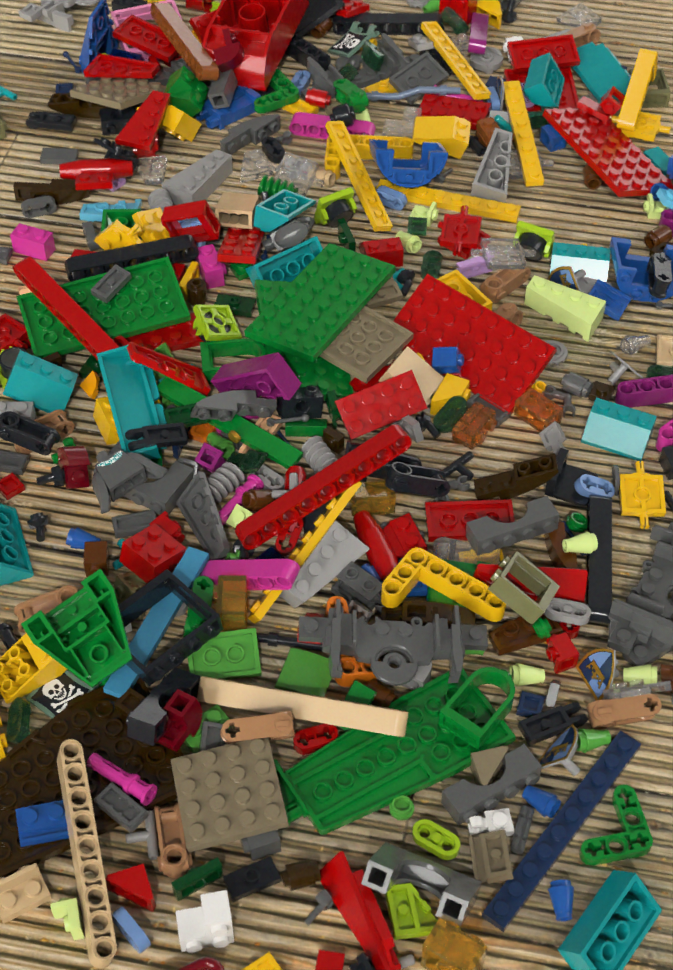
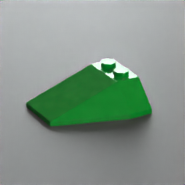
M101 569L81 582L84 587L50 612L45 614L40 610L21 623L27 635L37 647L92 688L133 660L115 589Z

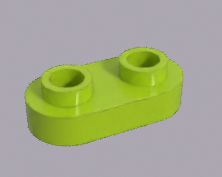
M421 819L414 824L412 838L417 845L443 860L454 859L459 854L460 840L454 833L428 819ZM427 833L429 837L424 838L421 834ZM449 846L451 850L446 851L442 847Z

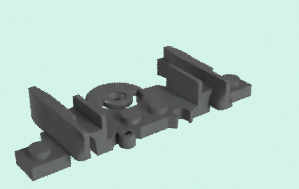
M383 33L381 34V40L377 42V49L380 50L379 59L375 57L366 59L358 54H353L350 58L340 56L335 62V67L330 64L329 70L325 71L314 59L308 57L307 71L310 72V78L314 81L312 82V87L308 89L315 88L329 91V95L335 98L336 88L333 86L335 80L347 79L361 89L379 82L380 79H387L393 76L420 55L416 53L404 57L403 51L387 34ZM360 63H363V68L359 71H355L360 68ZM308 89L301 91V97L304 101Z
M673 522L670 523L668 529L659 525L653 526L650 539L658 542L652 561L646 560L643 562L642 572L644 574L637 587L631 588L626 602L618 599L613 600L608 618L616 622L617 625L608 640L607 647L629 656L637 640L647 644L650 638L654 637L659 641L673 645V622L670 621L673 617V606L667 597L673 591Z
M336 599L335 607L329 609L328 618L299 616L298 642L322 643V652L329 653L330 676L335 678H342L341 654L354 656L357 662L370 664L371 670L377 679L393 686L404 685L410 682L415 677L418 666H428L432 660L449 659L448 683H458L463 668L465 650L486 651L488 648L487 626L461 624L459 605H454L450 629H448V619L439 618V614H435L433 622L427 623L425 626H422L423 622L419 617L412 618L410 624L405 621H385L375 617L374 624L369 625L365 623L364 616L357 619L356 610H353L352 614L344 613L340 599ZM386 654L382 662L378 661L382 655ZM396 663L398 668H392L389 664Z

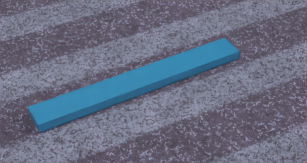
M188 546L173 574L191 589L194 580L200 575L206 565L209 553ZM172 592L152 606L129 644L131 654L144 666L147 665L183 604ZM126 664L109 677L103 687L104 693L120 698L130 687L133 689L139 676Z

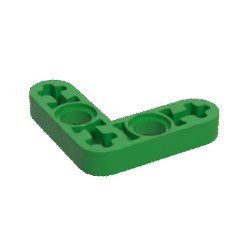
M276 69L269 83L275 92L255 99L254 110L259 114H264L297 102L299 100V89L280 70Z
M617 786L612 796V803L623 832L585 840L579 852L583 863L595 866L641 857L650 852L653 838L636 792L631 786ZM620 794H623L625 797H629L627 801L628 808H625V800L623 798H619ZM634 815L638 818L639 823L631 825L625 820V817ZM640 839L641 842H645L644 847H641L640 843H636V840ZM617 842L623 847V851L615 853L609 848V844ZM588 848L596 852V855L592 856L591 853H587Z

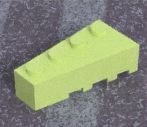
M534 275L526 287L524 304L544 316L549 315L555 323L564 324L569 327L568 330L570 332L581 334L583 336L582 339L589 342L603 319L606 301Z

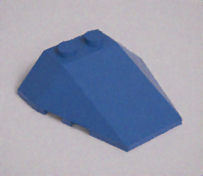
M101 0L89 16L79 57L82 73L99 53L114 56L119 48L118 39L113 37L112 31L115 29L112 28L114 22L112 19H109L108 14L110 15L106 0Z

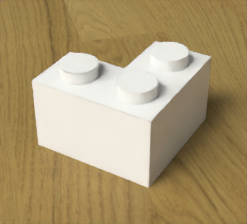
M227 890L200 895L202 906L175 911L181 952L196 953L206 947L222 948L234 942Z

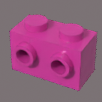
M19 223L10 234L13 251L16 253L47 261L56 250L53 232Z
M214 245L197 247L199 254L196 257V262L199 264L201 278L206 282V289L225 286L224 275L227 274L226 266L224 263L217 262L218 251L215 250Z

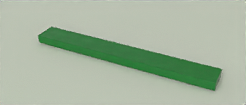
M168 376L157 385L159 394L178 406L194 404L206 398V396ZM235 414L232 421L222 422L209 419V424L224 433H229L231 430L237 432L241 437L240 442L287 469L290 466L296 465L303 457L302 451Z

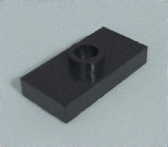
M271 856L224 875L223 881L232 901L235 902L280 883L281 877Z

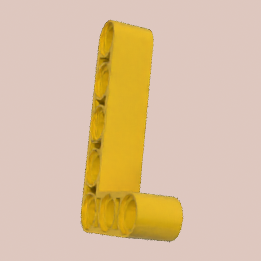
M640 48L619 114L617 128L635 131L650 81L653 82L656 76L658 51Z
M349 134L361 159L374 160L370 152L369 139L387 140V149L394 150L395 159L413 158L414 142L411 138ZM328 136L324 166L325 170H331L335 173L337 180L341 176L342 161L330 136Z
M412 548L382 583L381 603L387 608L398 607L420 581L491 622L502 620L505 614L506 604L488 590V585L422 548Z

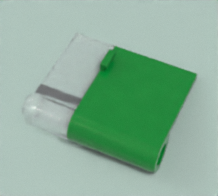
M440 537L433 542V555L470 576H473L478 564L499 565L501 548L491 553L477 556L468 541ZM428 586L426 602L464 607Z

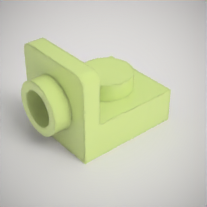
M648 194L647 200L643 202V211H646L648 219H660L662 211L670 209L663 206L661 201H653L652 194Z
M432 202L430 208L415 205L409 216V222L430 227L433 220L436 221L438 217L437 202Z
M236 504L226 523L236 528L240 522L254 513Z
M62 898L55 903H51V911L54 918L64 919L66 932L70 931L74 940L83 939L84 931L81 909L77 898Z

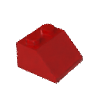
M400 237L364 241L358 244L360 253L387 262L396 267L403 266L404 248Z

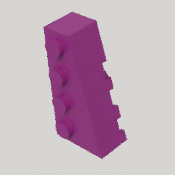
M279 352L224 364L211 379L212 384L219 393L233 390H256V398L260 396H267L268 399L283 397L284 400H290L302 384Z

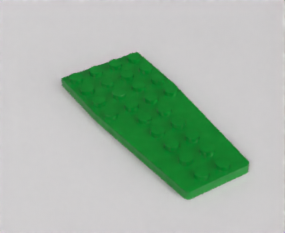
M462 668L458 683H448V671L426 683L423 687L420 686L390 704L389 708L409 712L405 737L352 728L286 770L284 774L304 802L308 810V818L317 832L325 835L390 805L393 799L401 795L408 797L454 776L471 766V753L507 746L515 741V734L503 720L483 746L477 750L438 724L440 710L469 677ZM476 687L458 707L456 712L480 728H483L496 710L479 688Z

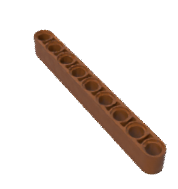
M152 3V18L198 80H218L219 69L217 64L169 3Z

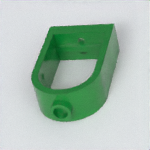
M249 338L200 342L202 370L208 384H212L211 379L220 369V367H213L212 358L238 355L259 357L266 355L265 347L260 342Z
M484 667L474 671L440 710L438 724L479 750L512 709L515 685L511 674L504 669ZM483 684L498 686L506 693L507 699L483 728H480L456 712L458 707L476 687Z

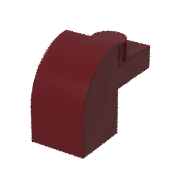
M229 28L222 30L226 46L213 50L216 64L221 72L236 68L244 57V48L237 40L236 34H232Z
M84 446L57 448L58 464L61 469L64 468L66 489L89 487L87 466L90 465L86 448Z
M179 689L176 690L163 708L167 712L169 719L166 722L165 734L158 740L159 744L175 752L178 751L189 735L192 737L196 735L202 721V707L197 698Z

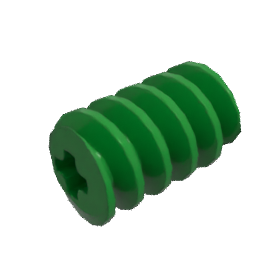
M265 174L259 183L258 195L261 196L260 193L267 191L269 197L283 189L298 194V188H294L295 184L293 182L288 187V181L286 180L281 184L280 178L275 182V177L273 176L268 181V175Z

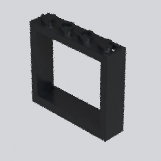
M168 569L119 604L124 627L171 592L205 622L146 667L132 655L133 660L127 663V665L149 687L156 681L161 680L166 673L179 666L184 659L197 652L206 642L216 637L223 630L220 615Z

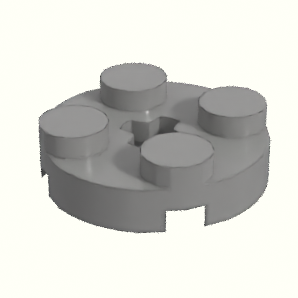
M486 46L484 55L470 54V66L484 71L485 74H492L494 70L499 69L503 64L501 51L494 47Z

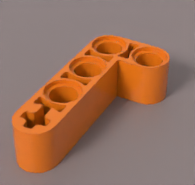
M340 596L329 598L326 604L325 617L328 618L329 609L335 607L336 599H340L344 613L349 614L346 600ZM340 654L342 670L349 671L350 673L343 672L342 678H335L338 685L352 687L355 680L362 684L373 679L378 681L372 671L366 670L367 668L371 669L370 664L357 662L354 656Z

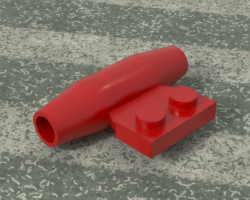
M113 158L81 159L59 164L60 178L76 180V190L113 189L115 179L134 175L133 161Z
M366 510L356 513L353 517L358 539L370 548L365 554L382 581L398 565L397 558H403L412 548H422L428 551L427 545L410 513L389 521L384 529L380 527Z

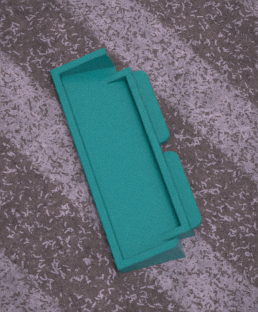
M593 42L577 48L580 64L572 67L599 103L602 100V96L612 86L623 95H626L631 76L627 70L621 67V63L609 48L603 43L595 45ZM612 95L613 99H615L616 101L619 100L614 95Z
M128 345L97 353L122 451L125 453L141 454L148 459L161 458L159 449H167V447L157 448V445L130 451L128 444L137 440H127L125 437V433L131 429L166 424L163 406L154 403V401L159 399L160 394L153 370L143 364L132 361L127 351Z

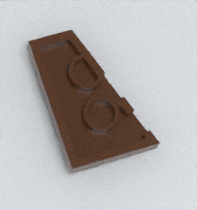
M544 613L540 616L542 620L546 618L552 627L550 635L563 633L557 621L547 618ZM521 616L515 620L507 621L489 633V641L498 656L545 642L547 639L545 637L540 639L533 626Z

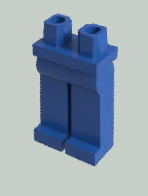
M236 86L230 107L213 109L208 99L204 101L202 110L195 117L199 121L205 119L206 125L210 129L217 127L222 130L225 128V125H229L254 113V100L261 97V95L251 88Z

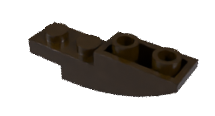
M70 93L52 94L47 103L49 108L60 113L91 119L100 118L99 109L111 108L70 97Z
M52 179L51 183L14 182L13 185L16 201L51 196L55 199L56 205H63L90 197V190H76V180Z
M556 454L513 464L514 470L475 479L474 486L477 500H486L498 496L500 500H507L543 485L559 473Z
M403 601V606L395 608L382 607L381 620L405 621L410 624L412 618L419 617L423 622L422 626H425L427 623L433 622L435 614H439V618L448 619V629H450L454 605L436 602ZM459 607L461 624L475 625L476 613L467 608Z

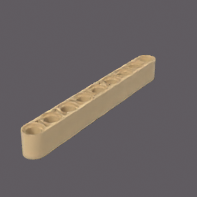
M200 676L197 700L201 702L268 714L291 711L292 717L296 719L405 737L409 713L403 710Z
M68 739L60 746L57 756V767L88 957L93 967L104 969L111 964L117 951L83 748L78 741ZM64 753H72L75 757H67ZM68 776H76L79 780L72 781ZM79 799L83 802V804H74L72 800ZM76 823H83L87 828L80 829L76 826ZM87 847L91 850V853L85 854L80 848ZM84 872H92L96 878L89 879L84 875ZM96 897L99 899L100 903L92 904L89 902L88 898ZM99 922L105 929L96 930L92 923ZM99 948L106 949L109 956H99L96 950Z

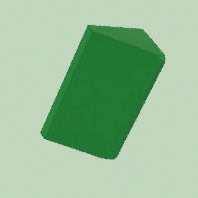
M309 419L307 422H286L285 437H323V430L327 428V419Z

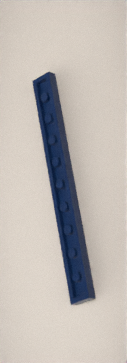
M620 730L514 870V879L507 880L483 911L482 918L502 932L507 929L641 747L640 742Z

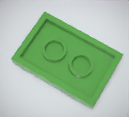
M256 628L220 632L216 637L206 642L197 652L188 656L189 672L199 676L224 680L261 676Z

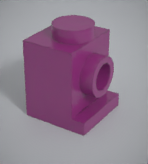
M205 442L194 460L201 468L211 473H214L226 462L222 457L224 452Z

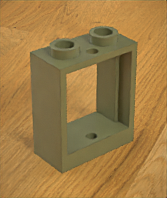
M658 68L654 81L649 83V85H657L658 89L647 90L642 108L668 107L671 91L663 68ZM634 69L629 70L630 76H632Z
M516 551L511 557L507 555L498 565L500 568L491 576L490 579L493 582L488 590L532 625L546 611L560 586ZM507 573L512 574L538 596L536 601L505 577Z

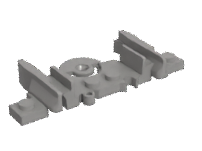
M41 0L40 6L29 3L21 9L19 17L30 22L39 19L60 30L71 32V25L74 24L73 15L66 14L64 8H69L74 4L89 6L98 3L100 0Z

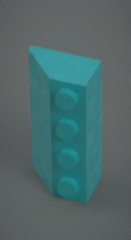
M315 236L245 269L253 287L255 279L292 282L323 248L318 237Z
M0 504V586L31 578L34 575L16 508Z
M613 870L560 945L558 951L573 970H623L662 912V909L636 873Z

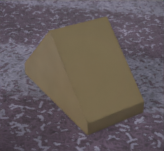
M501 746L471 753L470 769L476 785L493 784L502 769L504 755L508 753V747Z

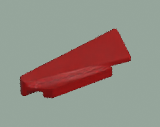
M478 564L472 577L490 586L493 582L490 579L491 576L500 567L498 564ZM537 567L560 586L553 598L584 603L588 577L586 569ZM508 572L505 577L536 601L538 596Z
M344 851L337 853L320 870L321 884L331 895L335 906L367 956L372 958V964L375 969L401 970V965L393 949L395 944L392 934L371 888L361 884L364 876L363 869L352 874Z

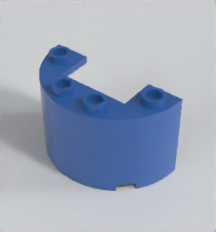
M369 139L371 155L380 171L389 181L402 187L414 188L431 182L437 174H440L448 158V152L441 143L422 142L421 160L395 159L394 150L387 149V140Z
M611 238L610 252L618 287L623 293L632 297L633 300L654 303L673 296V245L666 244L663 250L665 255L671 258L672 282L668 284L666 297L656 298L649 293L647 265L650 257L627 254L631 246L630 239Z

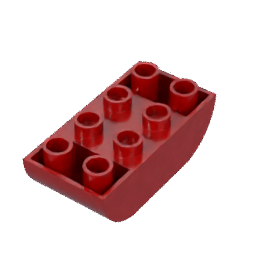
M222 0L206 29L202 46L216 63L213 50L226 46L222 30L229 28L232 34H236L237 40L244 48L243 60L233 69L238 81L237 86L251 88L254 91H266L309 6V0Z

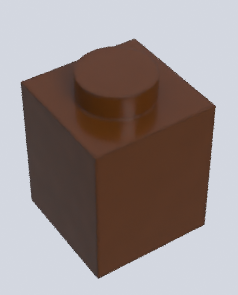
M85 542L83 564L86 577H89L99 569L106 576H109L110 553L108 542Z

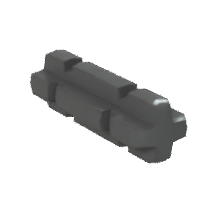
M523 805L520 809L510 847L513 853H524L534 814L532 807Z

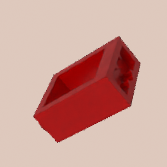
M206 200L164 207L163 215L161 216V223L167 229L170 238L189 234L194 237L195 243L219 238L221 224ZM197 217L202 225L182 228L178 220Z

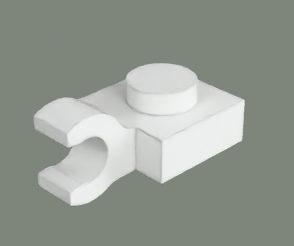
M509 808L484 811L483 818L481 816L469 817L470 823L467 824L469 834L473 835L505 829L506 836L514 835L515 830Z

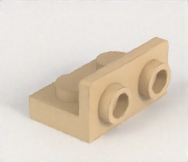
M37 863L25 865L16 873L0 878V918L3 924L52 900Z

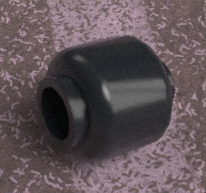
M347 103L333 107L332 114L329 115L331 121H343L346 127L352 126L354 120H356L353 106H349Z

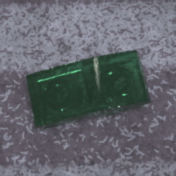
M365 40L361 58L375 72L380 71L385 55L377 51L378 47Z
M541 107V111L527 112L531 129H539L550 124L543 117L544 110L559 109V107Z
M248 450L246 454L233 452L226 462L236 465L243 474H249L260 469L268 454L254 450Z

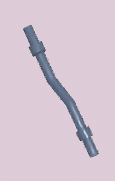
M440 85V87L418 86L400 93H378V91H371V93L366 94L368 100L371 101L401 100L419 93L460 94L461 87H447V85Z

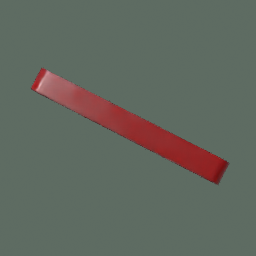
M31 256L12 266L14 273L23 284L97 360V353L119 347Z
M394 424L240 522L235 528L236 536L245 549L253 550L407 451L412 443L411 438L400 425Z

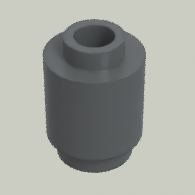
M574 372L565 374L561 381L564 391L579 398H587L593 388V383L589 379Z

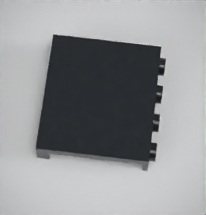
M309 0V6L295 34L300 37L304 36L345 5L342 0Z

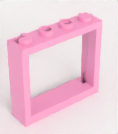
M174 0L156 2L172 4L171 6L182 19ZM151 4L112 11L113 29H116L131 14L145 21L153 19L151 16ZM118 40L125 58L148 62V57L152 56L137 48L128 49L125 42Z

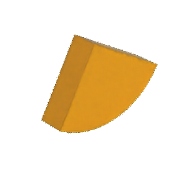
M92 370L79 385L92 399H95L99 392V375Z

